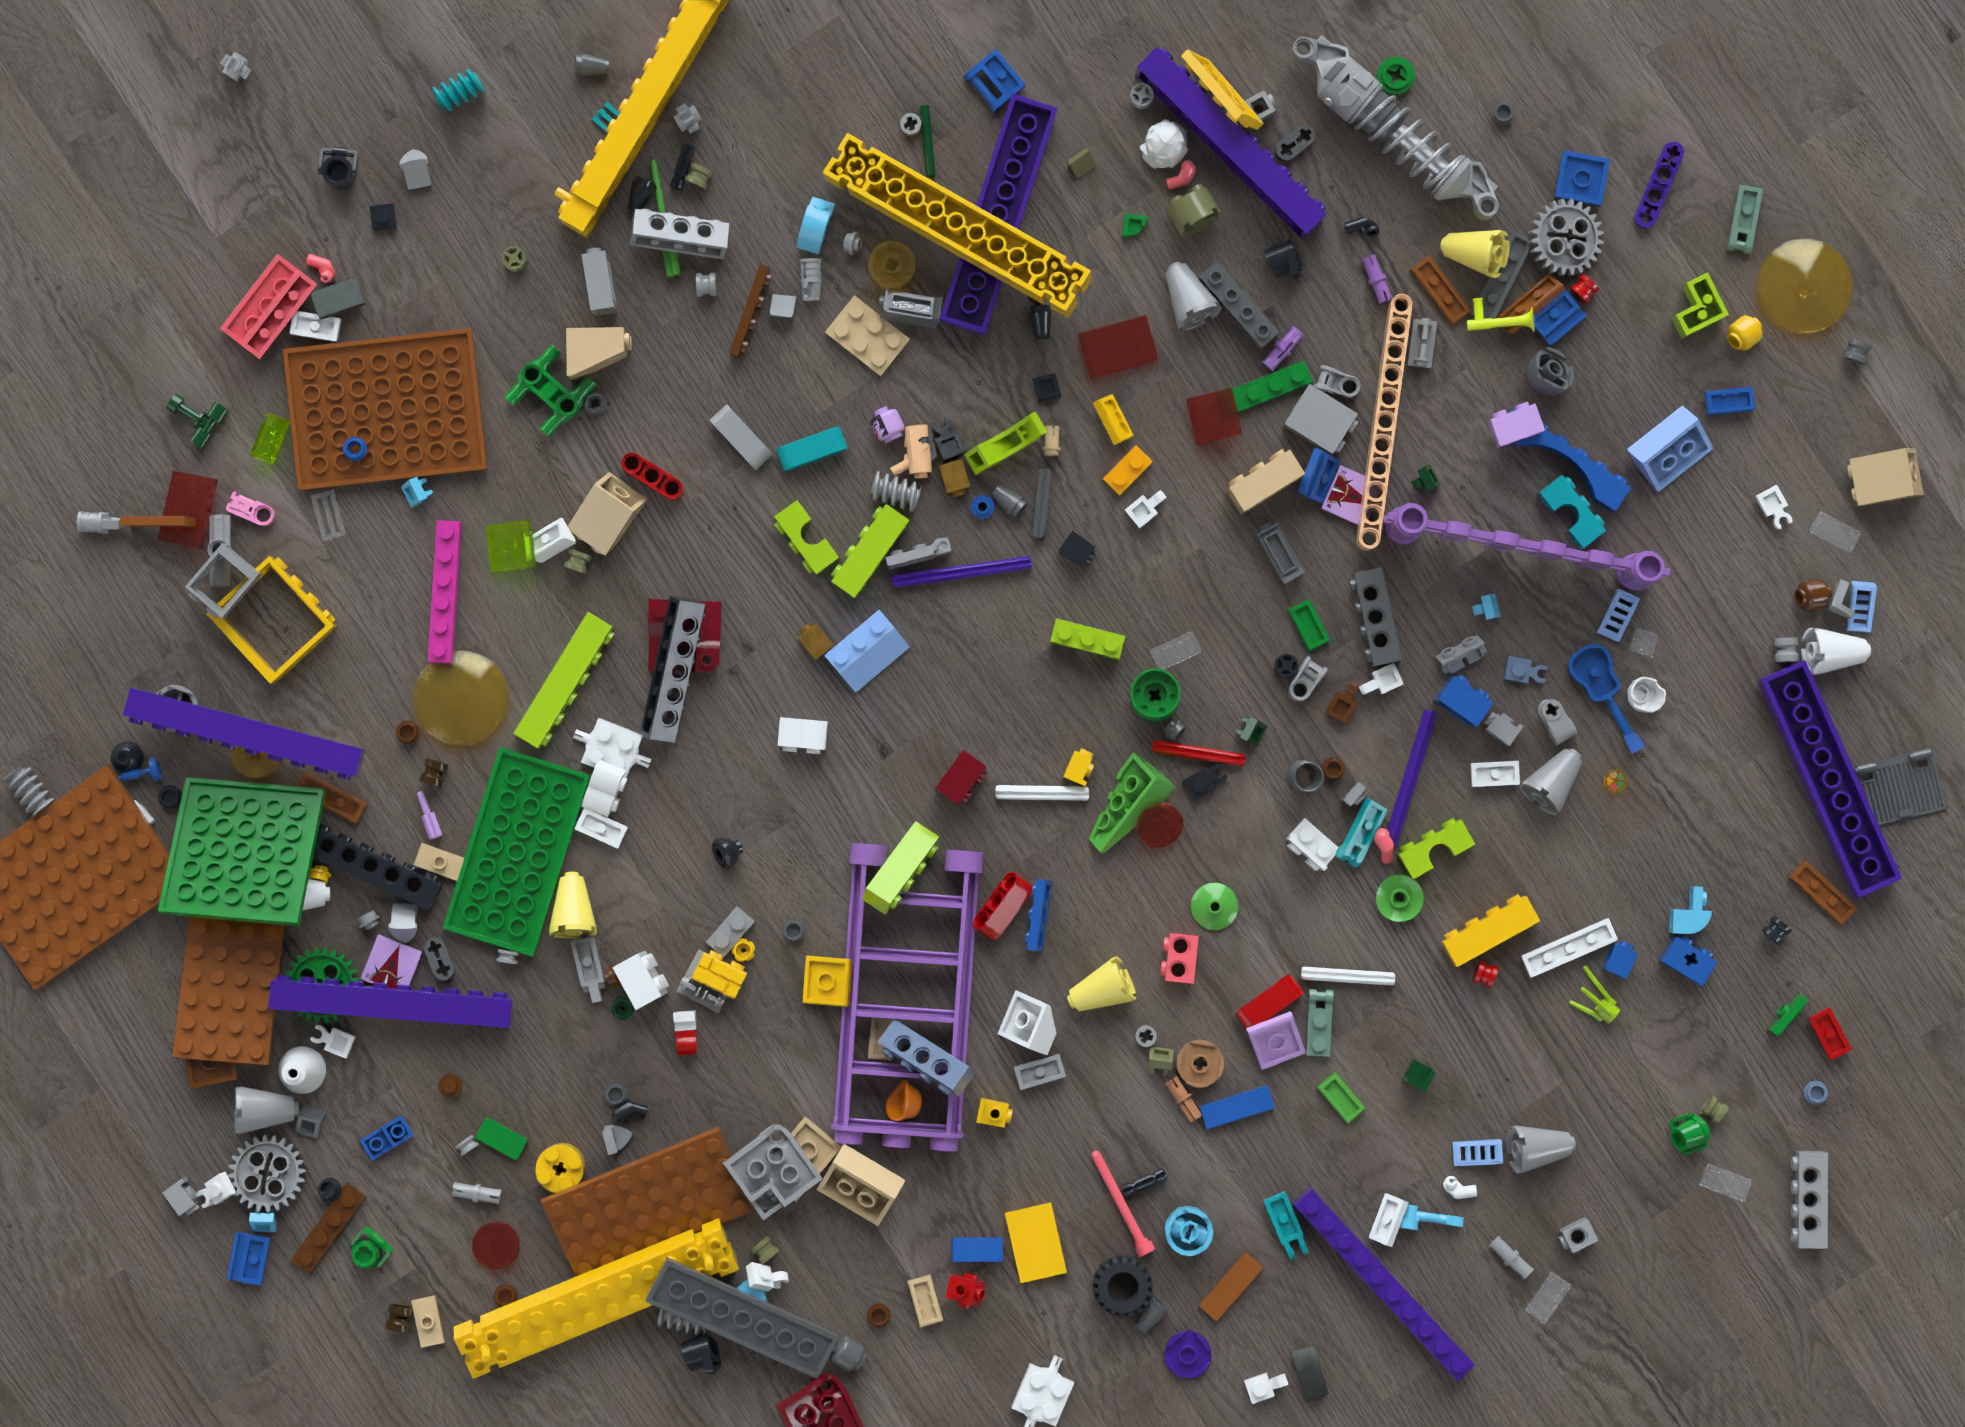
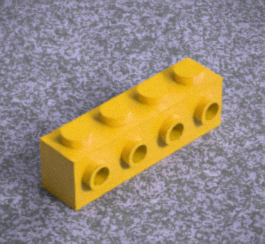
M1517 894L1506 900L1508 903L1506 906L1499 908L1497 905L1486 911V917L1480 920L1477 917L1465 923L1466 928L1459 932L1457 929L1446 933L1444 935L1445 939L1441 943L1454 967H1459L1540 922L1528 897H1520Z

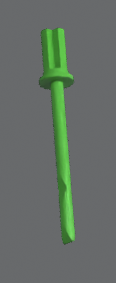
M655 159L650 161V169L655 187L658 212L666 213L660 188L658 168ZM660 250L663 254L667 277L681 275L677 252Z

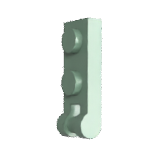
M1741 184L1738 186L1726 250L1734 251L1736 249L1743 251L1744 254H1751L1762 199V188ZM1738 234L1746 235L1745 242L1737 240Z
M1309 989L1306 1056L1330 1057L1333 990L1317 992V989ZM1316 1001H1324L1325 1008H1316Z

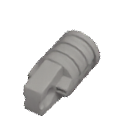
M800 259V283L803 301H819L822 283V259Z
M78 512V532L108 534L109 529L119 530L122 528L120 526V518L109 517V513Z

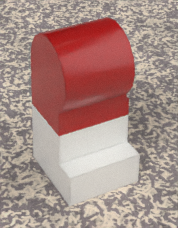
M696 1010L674 1012L678 1056L697 1055Z

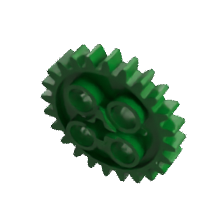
M314 947V954L309 949L305 950V958L300 954L297 955L299 963L290 962V965L294 968L293 971H285L287 975L291 976V980H301L304 970L311 969L314 973L315 982H320L321 979L322 982H325L326 978H330L326 973L327 967L333 965L337 968L338 974L335 978L330 979L342 980L343 984H349V980H361L360 978H354L353 974L358 969L351 970L350 966L353 964V960L345 962L344 960L347 955L345 953L338 957V949H334L329 954L328 947H324L322 953L319 947ZM299 1011L297 1015L301 1017L307 1014V1022L315 1017L316 1024L320 1023L321 1018L324 1019L326 1024L330 1023V1016L335 1021L339 1020L338 1014Z

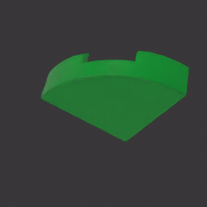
M1125 213L1122 238H1130L1139 234L1146 226L1148 216Z

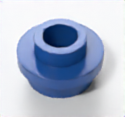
M352 437L344 443L343 452L348 459L359 461L367 454V444L359 437ZM354 445L360 447L359 452L356 454L352 452Z
M979 495L973 499L971 511L975 517L986 519L994 512V502L986 495ZM982 502L987 505L985 511L978 509V505Z

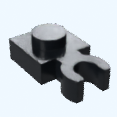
M947 417L944 418L946 426L943 429L938 428L936 422L932 424L933 431L940 436L935 439L944 463L966 454L957 430L950 433L951 425Z
M1221 764L1214 765L1208 774L1203 768L1183 780L1195 801L1216 789L1213 782H1222L1227 779V774L1222 777H1217L1215 774L1216 769L1220 768Z

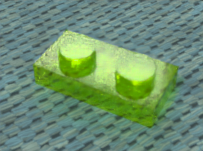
M266 412L249 456L273 465L290 421Z

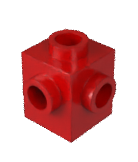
M966 1272L964 1275H950L945 1298L957 1301V1306L971 1309V1305H980L986 1293V1282L978 1280V1275Z

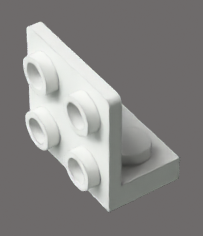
M1306 818L1286 838L1289 842L1287 847L1296 855L1302 853L1307 858L1305 863L1314 871L1319 869L1325 871L1328 868L1326 865L1334 858L1338 849L1331 840Z

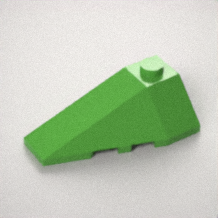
M1134 752L1119 770L1116 777L1119 779L1114 792L1110 791L1107 797L1110 800L1105 812L1100 813L1089 838L1093 845L1103 854L1160 807L1175 788L1163 773Z

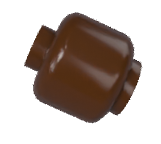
M1822 579L1803 581L1794 592L1797 606L1807 612L1826 608L1832 597L1831 588Z

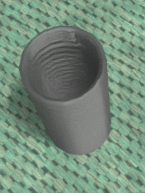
M1298 760L1289 767L1287 779L1293 788L1309 793L1318 790L1322 786L1324 773L1316 763ZM1309 764L1315 771V779L1309 787L1301 788L1296 782L1295 775L1301 766Z

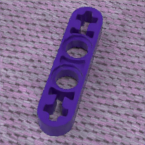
M1669 142L1661 150L1634 214V223L1640 229L1650 228L1657 220L1684 155V149L1678 142ZM1672 147L1676 148L1675 152L1679 154L1674 156L1670 164L1675 165L1674 168L1667 163H1661L1662 160L1664 162L1668 160L1670 153L1667 150H1671ZM1665 168L1669 171L1670 177L1667 181H1661L1657 177L1659 169ZM1657 190L1661 195L1660 201L1656 203L1651 202L1648 199L1649 191ZM1647 206L1656 208V211L1651 209L1648 218L1651 221L1643 224L1642 218L1639 215H1643L1646 212Z

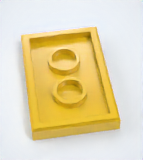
M1051 1202L1005 1212L1020 1283L1067 1273Z

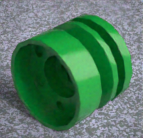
M1152 668L1143 671L1135 678L1131 686L1130 702L1133 710L1140 718L1149 722H1160L1168 719L1175 713L1179 705L1180 688L1178 681L1171 673L1163 669ZM1159 692L1160 701H1150L1151 695L1149 693L1155 694Z

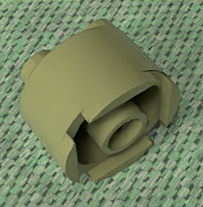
M1202 184L1194 186L1190 193L1184 197L1178 195L1169 201L1171 206L1167 210L1168 216L1182 238H1185V233L1192 236L1206 229L1212 224L1211 219L1214 216L1219 219L1222 215L1208 188H1204Z

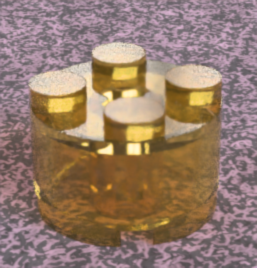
M890 240L882 242L874 248L869 257L868 269L872 281L882 290L889 288L888 290L899 291L906 288L914 279L916 262L914 254L909 247L900 242ZM892 261L894 264H898L895 271L886 269L889 266L888 262Z
M236 746L235 750L232 749L231 760L235 768L241 774L250 778L269 777L279 770L283 762V758L281 762L267 759L268 754L263 752L259 753L262 756L261 759H254L255 755L245 753V748Z

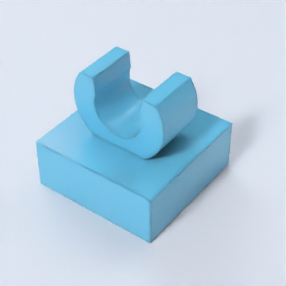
M414 477L401 486L411 508L421 504L432 494V490L424 491L421 486L427 482L426 478L418 480L417 477Z
M1495 594L1481 596L1483 604L1472 606L1474 615L1485 613L1486 620L1501 617Z
M255 1207V1213H250L249 1218L252 1232H276L277 1222L273 1207L270 1213L257 1212Z

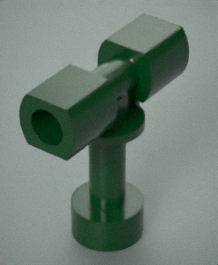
M176 393L168 402L166 409L173 414L179 411L195 422L194 427L197 430L189 441L203 450L212 437L210 435L211 431L217 423L221 424L229 410L215 401L208 413L204 411L199 414L185 405V398Z

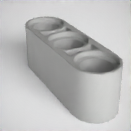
M727 404L709 420L755 470L773 455Z

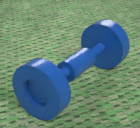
M153 757L148 760V769H135L123 772L121 776L117 777L119 780L126 782L141 778V775L151 773L153 780L159 781L163 779V774L158 758Z

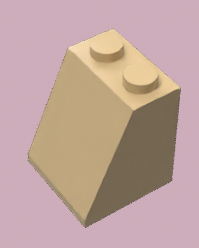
M624 327L566 328L568 378L571 381H577L586 375H590L628 357V350H632V337Z
M1903 448L1849 459L1850 465L1847 466L1850 479L1853 478L1855 487L1852 488V497L1854 502L1858 503V506L1924 495L1915 448Z
M609 472L593 485L568 525V528L576 539L585 541L596 553L606 556L613 550L648 499Z

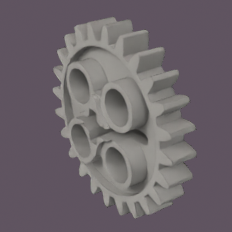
M1560 199L1558 203L1555 201L1550 202L1549 207L1547 205L1541 207L1543 213H1535L1538 221L1530 222L1535 229L1528 231V234L1534 236V239L1529 240L1528 243L1535 244V248L1530 252L1538 253L1535 261L1543 260L1542 268L1550 266V273H1554L1558 269L1559 276L1565 275V273L1571 276L1574 275V272L1579 274L1583 272V268H1590L1589 262L1597 261L1593 254H1600L1602 252L1597 248V245L1604 244V241L1598 239V236L1604 234V232L1597 231V227L1602 223H1595L1593 221L1597 214L1589 215L1590 207L1582 209V202L1580 201L1574 205L1573 199H1569L1567 202L1564 199ZM1554 218L1559 222V229L1553 226ZM1576 222L1582 227L1581 233L1575 229ZM1547 232H1548L1549 234L1556 235V236H1560V235H1562V234H1565V237H1568V238H1584V239H1585V242L1580 241V240H1577V239H1572V240L1567 241V238H1565V237H1548V236H1547ZM1551 242H1554L1557 246L1556 253L1550 249ZM1573 246H1576L1579 250L1578 257L1573 254Z
M263 1135L262 1142H260L255 1136L253 1139L254 1144L245 1141V1150L237 1148L240 1156H232L236 1164L228 1165L229 1168L234 1170V1173L227 1176L234 1179V1182L231 1183L233 1188L237 1187L236 1193L233 1195H242L240 1199L241 1204L248 1200L249 1209H252L256 1204L257 1212H261L263 1206H265L268 1213L271 1212L272 1206L277 1211H280V1203L290 1206L288 1198L296 1200L297 1197L294 1192H302L298 1183H304L306 1180L300 1178V1174H304L307 1171L300 1169L299 1166L305 1163V1161L297 1160L301 1152H292L294 1144L286 1147V1139L283 1138L277 1143L276 1135H273L271 1141H269L267 1135ZM257 1153H261L264 1157V1161L260 1166H255L252 1162L253 1156ZM273 1153V1158L269 1166V1171L272 1172V1177H267L265 1185V1194L262 1195L261 1189L263 1188L265 1182V1176L262 1175V1171L267 1170L269 1154ZM279 1158H285L287 1161V1166L282 1171L276 1169V1161ZM255 1176L259 1181L258 1186L250 1190L247 1186V1181L250 1177ZM275 1181H279L282 1185V1190L278 1194H273L270 1190L271 1184Z

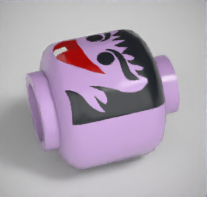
M886 406L874 412L875 417L871 419L870 424L879 441L889 443L903 436L902 432L905 426L896 409L888 410Z

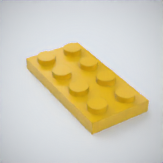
M1188 49L1181 55L1186 61L1185 67L1193 75H1198L1200 85L1207 91L1211 90L1214 94L1213 100L1219 106H1224L1228 110L1226 115L1233 122L1237 123L1239 121L1245 128L1252 127L1256 130L1264 124L1209 59Z

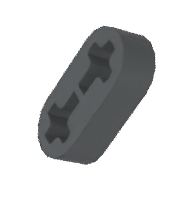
M1307 124L1300 125L1283 138L1275 149L1277 158L1280 161L1289 162L1308 148L1316 137L1314 128ZM1301 130L1304 133L1310 132L1309 141L1305 139L1299 143L1296 141L1301 135ZM1292 143L1295 145L1290 150V156L1288 154H1281L1282 145L1285 147Z
M439 937L428 939L424 944V952L434 976L442 981L449 980L455 974V965L445 941ZM432 941H435L436 944H441L442 948L438 949L439 958H437L434 951L430 952L429 950L432 946ZM441 959L444 966L449 965L450 967L446 977L443 973H438V969L441 968L439 963Z

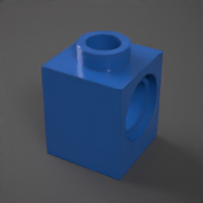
M1621 941L1620 944L1613 943L1602 969L1627 979L1638 955L1637 952L1633 951L1634 946L1624 941Z

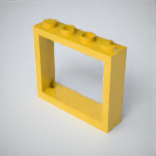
M269 556L256 568L262 574L256 582L273 568L325 625L322 630L275 672L226 617L221 618L218 616L215 618L209 612L206 614L264 678L274 685L336 629L337 626L333 623L336 620L327 609L323 612L318 607L319 600L311 592L307 594L301 588L304 584L296 575L291 577L285 571L288 568L287 565L279 557L274 559ZM246 577L217 604L224 608L249 578Z

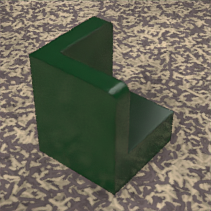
M1412 1059L1402 1080L1426 1092L1436 1070Z

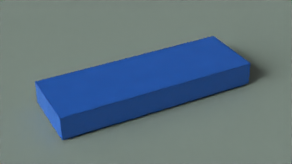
M1268 1085L1199 1106L1206 1129L1275 1108Z

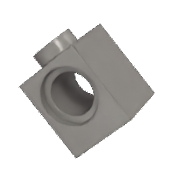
M1585 1217L1559 1229L1562 1235L1558 1237L1564 1250L1569 1249L1572 1253L1599 1241L1589 1220ZM1575 1230H1581L1582 1239L1579 1242H1572L1571 1234Z

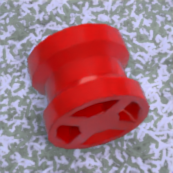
M1584 274L1579 277V282L1576 285H1572L1569 288L1571 293L1585 304L1590 301L1592 294H1596L1600 290L1595 282Z
M1480 960L1475 969L1472 982L1476 984L1483 983L1485 987L1491 989L1499 967L1495 965L1488 966L1486 962Z

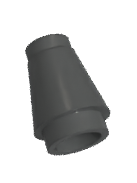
M584 53L575 56L574 74H580V77L608 74L609 60Z
M1001 485L992 493V497L995 498L1009 516L1013 515L1015 518H1018L1028 505L1024 501V497Z
M1157 1297L1149 1300L1150 1302L1147 1306L1145 1305L1135 1323V1326L1144 1333H1147L1148 1330L1167 1315L1168 1306Z

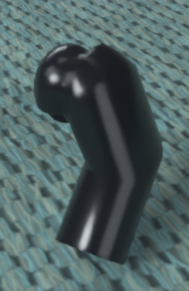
M1360 217L1344 223L1347 234L1361 231L1367 236L1375 238L1380 232L1378 224L1367 217Z
M625 1101L615 1107L612 1118L615 1122L620 1123L632 1114L645 1117L648 1106Z

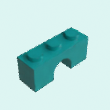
M1561 475L1537 493V496L1551 513L1560 506L1570 507L1575 512V523L1566 532L1581 550L1606 531L1603 527L1605 523L1598 514L1593 515L1589 510L1590 504L1583 495L1579 497L1574 491L1576 486L1572 480Z

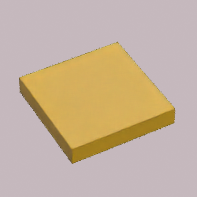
M806 956L802 1003L850 1007L853 959Z

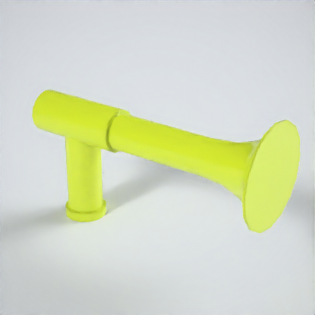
M1483 298L1473 299L1475 320H1467L1468 331L1507 326H1527L1534 332L1535 324L1532 307L1527 314L1522 316L1484 319Z

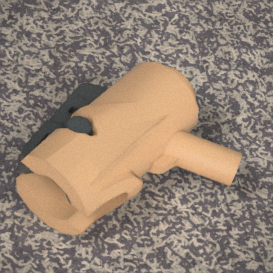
M928 425L905 427L904 441L907 454L904 455V461L891 467L894 476L908 469L909 475H914V479L928 478V473H932L931 461L937 458L931 429Z

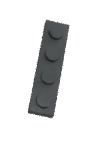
M1515 230L1512 231L1507 240L1510 243V251L1505 268L1501 267L1498 273H1501L1499 277L1488 278L1479 298H1483L1484 319L1496 318L1533 245L1528 243L1529 240H1532L1531 238ZM1474 308L1470 314L1473 317H1475Z

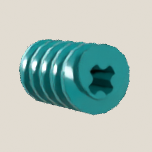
M468 68L465 69L466 77L457 73V82L451 77L448 78L449 86L441 82L440 91L434 86L432 87V92L443 113L444 107L450 112L453 111L452 103L461 107V98L468 103L469 94L477 98L478 89L483 94L486 93L475 70L472 73Z

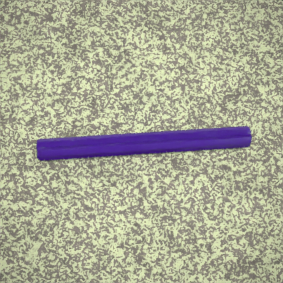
M1026 556L897 574L892 576V585L894 588L1028 570L1032 568L1031 557Z
M1425 709L1423 711L1387 829L1394 846L1398 845L1436 721L1437 713L1432 710Z

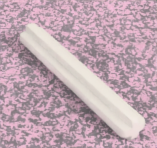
M998 785L995 788L996 799L1087 801L1089 799V788L1078 786Z
M1302 967L1301 979L1377 985L1395 984V974L1392 972Z

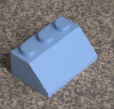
M1682 405L1629 447L1627 451L1637 468L1653 488L1659 492L1709 453L1713 447L1699 419Z
M878 610L824 656L850 687L857 692L908 650L910 646L883 613Z

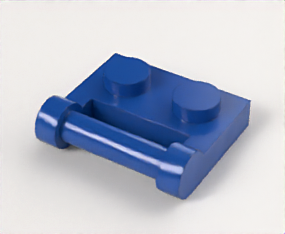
M997 49L993 50L963 76L967 82L972 83L990 105L989 109L992 113L998 111L1011 99L1012 93L1017 94L1026 87V84ZM981 71L1002 94L1001 97L996 99L977 75Z

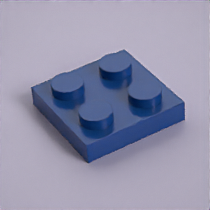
M1563 150L1554 198L1573 199L1574 202L1581 201L1583 204L1600 207L1603 201L1610 159Z

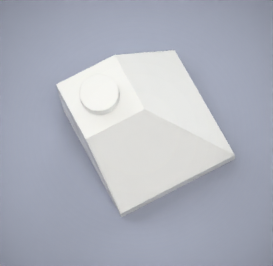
M1016 990L998 1035L1028 1049L1048 1055L1056 1036L1051 1006Z

